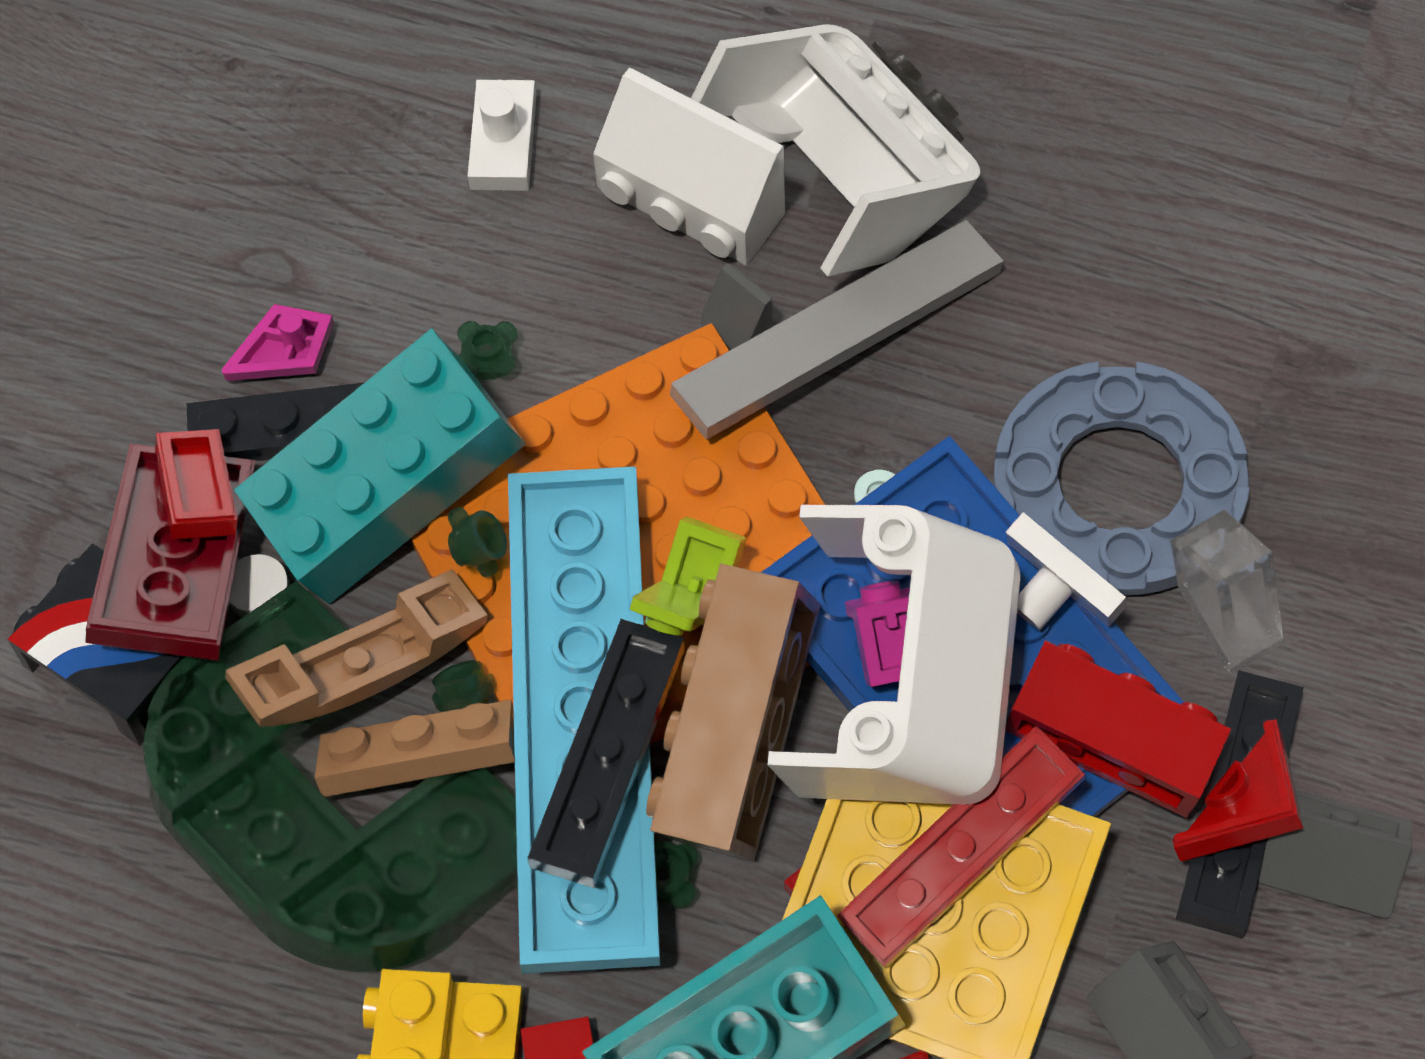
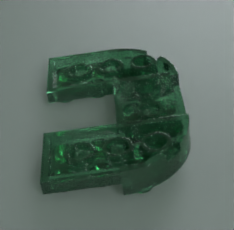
M295 581L224 630L219 660L186 656L169 672L160 684L148 708V722L143 744L146 784L150 800L157 816L171 836L253 924L283 950L302 960L335 970L371 972L405 966L424 959L451 943L452 932L457 925L518 879L516 798L486 768L430 777L356 830L279 751L281 747L328 714L291 724L259 727L225 678L227 669L283 644L286 645L293 655L347 631L298 581Z

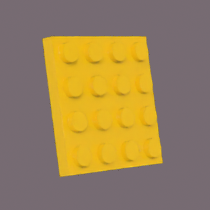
M827 799L783 919L821 895L906 1025L886 1039L918 1051L926 1052L939 1059H1030L1110 832L1111 823L1058 804L885 969L843 925L836 915L953 804Z

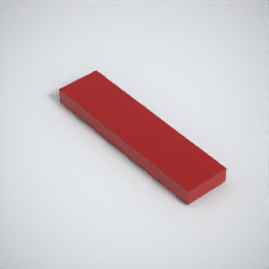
M1035 726L1002 758L999 782L989 796L973 804H953L837 914V918L885 969L888 968L1084 781L1085 774Z

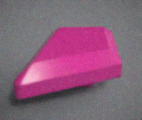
M274 304L221 370L226 381L315 374L334 324L332 315Z

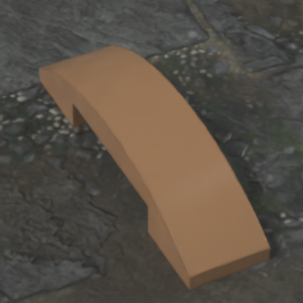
M451 569L398 593L394 610L293 655L286 645L283 644L227 669L225 678L259 727L296 723L355 704L410 677L471 636L486 623L488 615L455 571Z

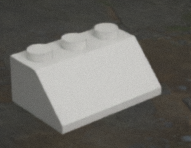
M630 67L622 76L593 153L597 188L601 189L604 195L613 202L620 205L628 203L649 214L664 229L669 231L679 230L700 241L710 253L721 258L730 257L747 266L785 215L784 146Z

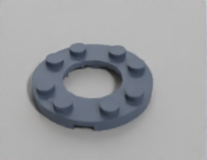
M1099 362L1086 363L1061 371L1038 384L1019 401L1010 413L998 439L994 461L993 484L1018 514L1021 515L1024 512L1123 595H1140L1169 589L1192 579L1206 570L1225 552L1234 539L1245 512L1250 490L1245 443L1236 424L1222 405L1206 390L1184 376L1166 368L1142 362H1136L1135 368L1099 367ZM1113 427L1139 430L1157 439L1166 446L1178 462L1183 479L1180 500L1167 517L1145 529L1136 530L1130 527H1120L1109 530L1097 527L1093 521L1091 523L1078 516L1064 499L1058 480L1060 460L1075 441L1092 431Z

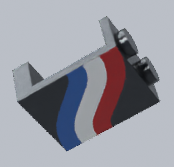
M92 543L80 558L71 560L63 567L56 580V585L37 606L28 608L19 617L13 633L7 640L23 667L33 673L41 665L107 710L120 733L141 746L213 660L85 643L87 620L104 550Z

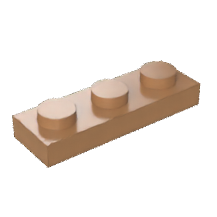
M512 700L489 704L476 703L462 709L424 716L411 715L397 721L359 728L347 727L336 732L320 735L315 780L322 797L515 762L514 706Z

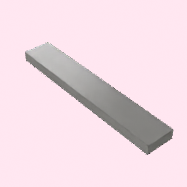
M964 220L672 382L670 396L707 440L1000 274L1003 260L967 220Z

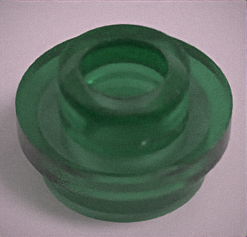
M464 661L444 669L433 678L432 683L436 692L433 694L432 700L436 710L440 712L463 709L476 703L488 704V696L493 693L497 684L492 673L485 674L480 661Z

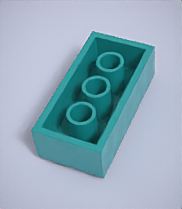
M431 328L237 486L234 491L297 581L330 604L527 443L462 359Z
M820 895L589 1046L582 1053L586 1059H856L906 1025Z

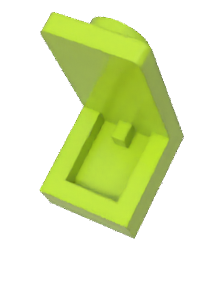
M690 517L680 519L662 580L634 595L629 609L647 616L645 620L647 626L666 634L683 635L684 630L692 631L705 623V620L699 618V603L706 582L709 579L716 580L720 563L738 567L747 537Z

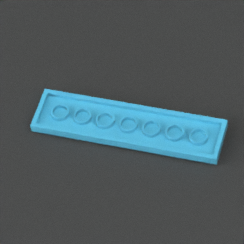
M636 466L508 474L521 972L526 974L660 966L654 832L650 831L653 818L646 815L648 795L652 786L650 742L595 888L529 868L527 859L620 619L644 625V615L629 609L633 596L643 591Z

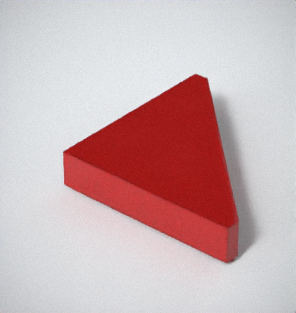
M1276 719L1264 722V735L1241 763L1236 760L1204 799L1207 805L1191 827L1187 831L1174 835L1172 840L1173 847L1180 862L1303 828L1283 735Z

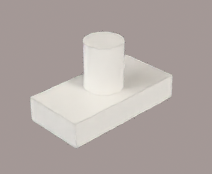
M535 80L476 81L468 166L470 190L529 191L537 96Z
M1024 512L1006 531L1008 544L1039 569L1038 573L1018 594L1017 613L1034 628L1041 630L1070 596L1108 628L1126 608V597Z

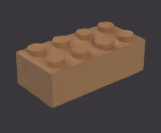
M720 563L716 580L709 579L706 582L699 603V618L705 620L699 646L691 645L689 647L682 667L681 681L683 685L688 686L681 712L674 711L671 714L665 731L664 749L670 751L664 778L657 777L654 780L648 795L646 815L653 818L650 831L679 843L755 862L777 777L774 771L767 765L769 751L783 752L821 606L799 581Z

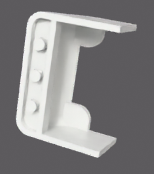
M826 24L721 40L691 99L724 116H732L738 123L777 143L793 140L853 205L854 209L820 268L827 276L866 268L896 259L969 194L980 175V167L973 156L872 50L854 33L836 25Z
M801 505L799 518L828 557L868 558L882 572L911 575L897 702L871 701L860 704L852 709L840 726L836 754L769 751L767 765L798 798L940 804H973L985 799L996 788L1002 766L1020 584V569L1010 549L998 539L908 506Z

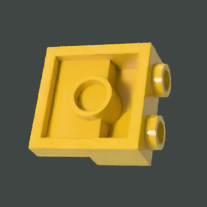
M382 969L379 988L367 987L363 1003L364 1029H374L371 1055L359 1054L357 1059H517L524 1000L522 986L453 982L451 974L443 972Z

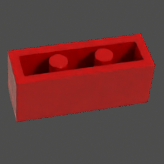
M1045 640L1006 721L1005 731L1023 739L1037 726L1075 765L1187 818L1204 791L1231 728L1218 723L1217 717L1205 707L1190 702L1176 703L1157 694L1155 687L1150 682L1130 673L1115 674L1094 664L1093 657L1076 646L1070 644H1059L1057 646Z

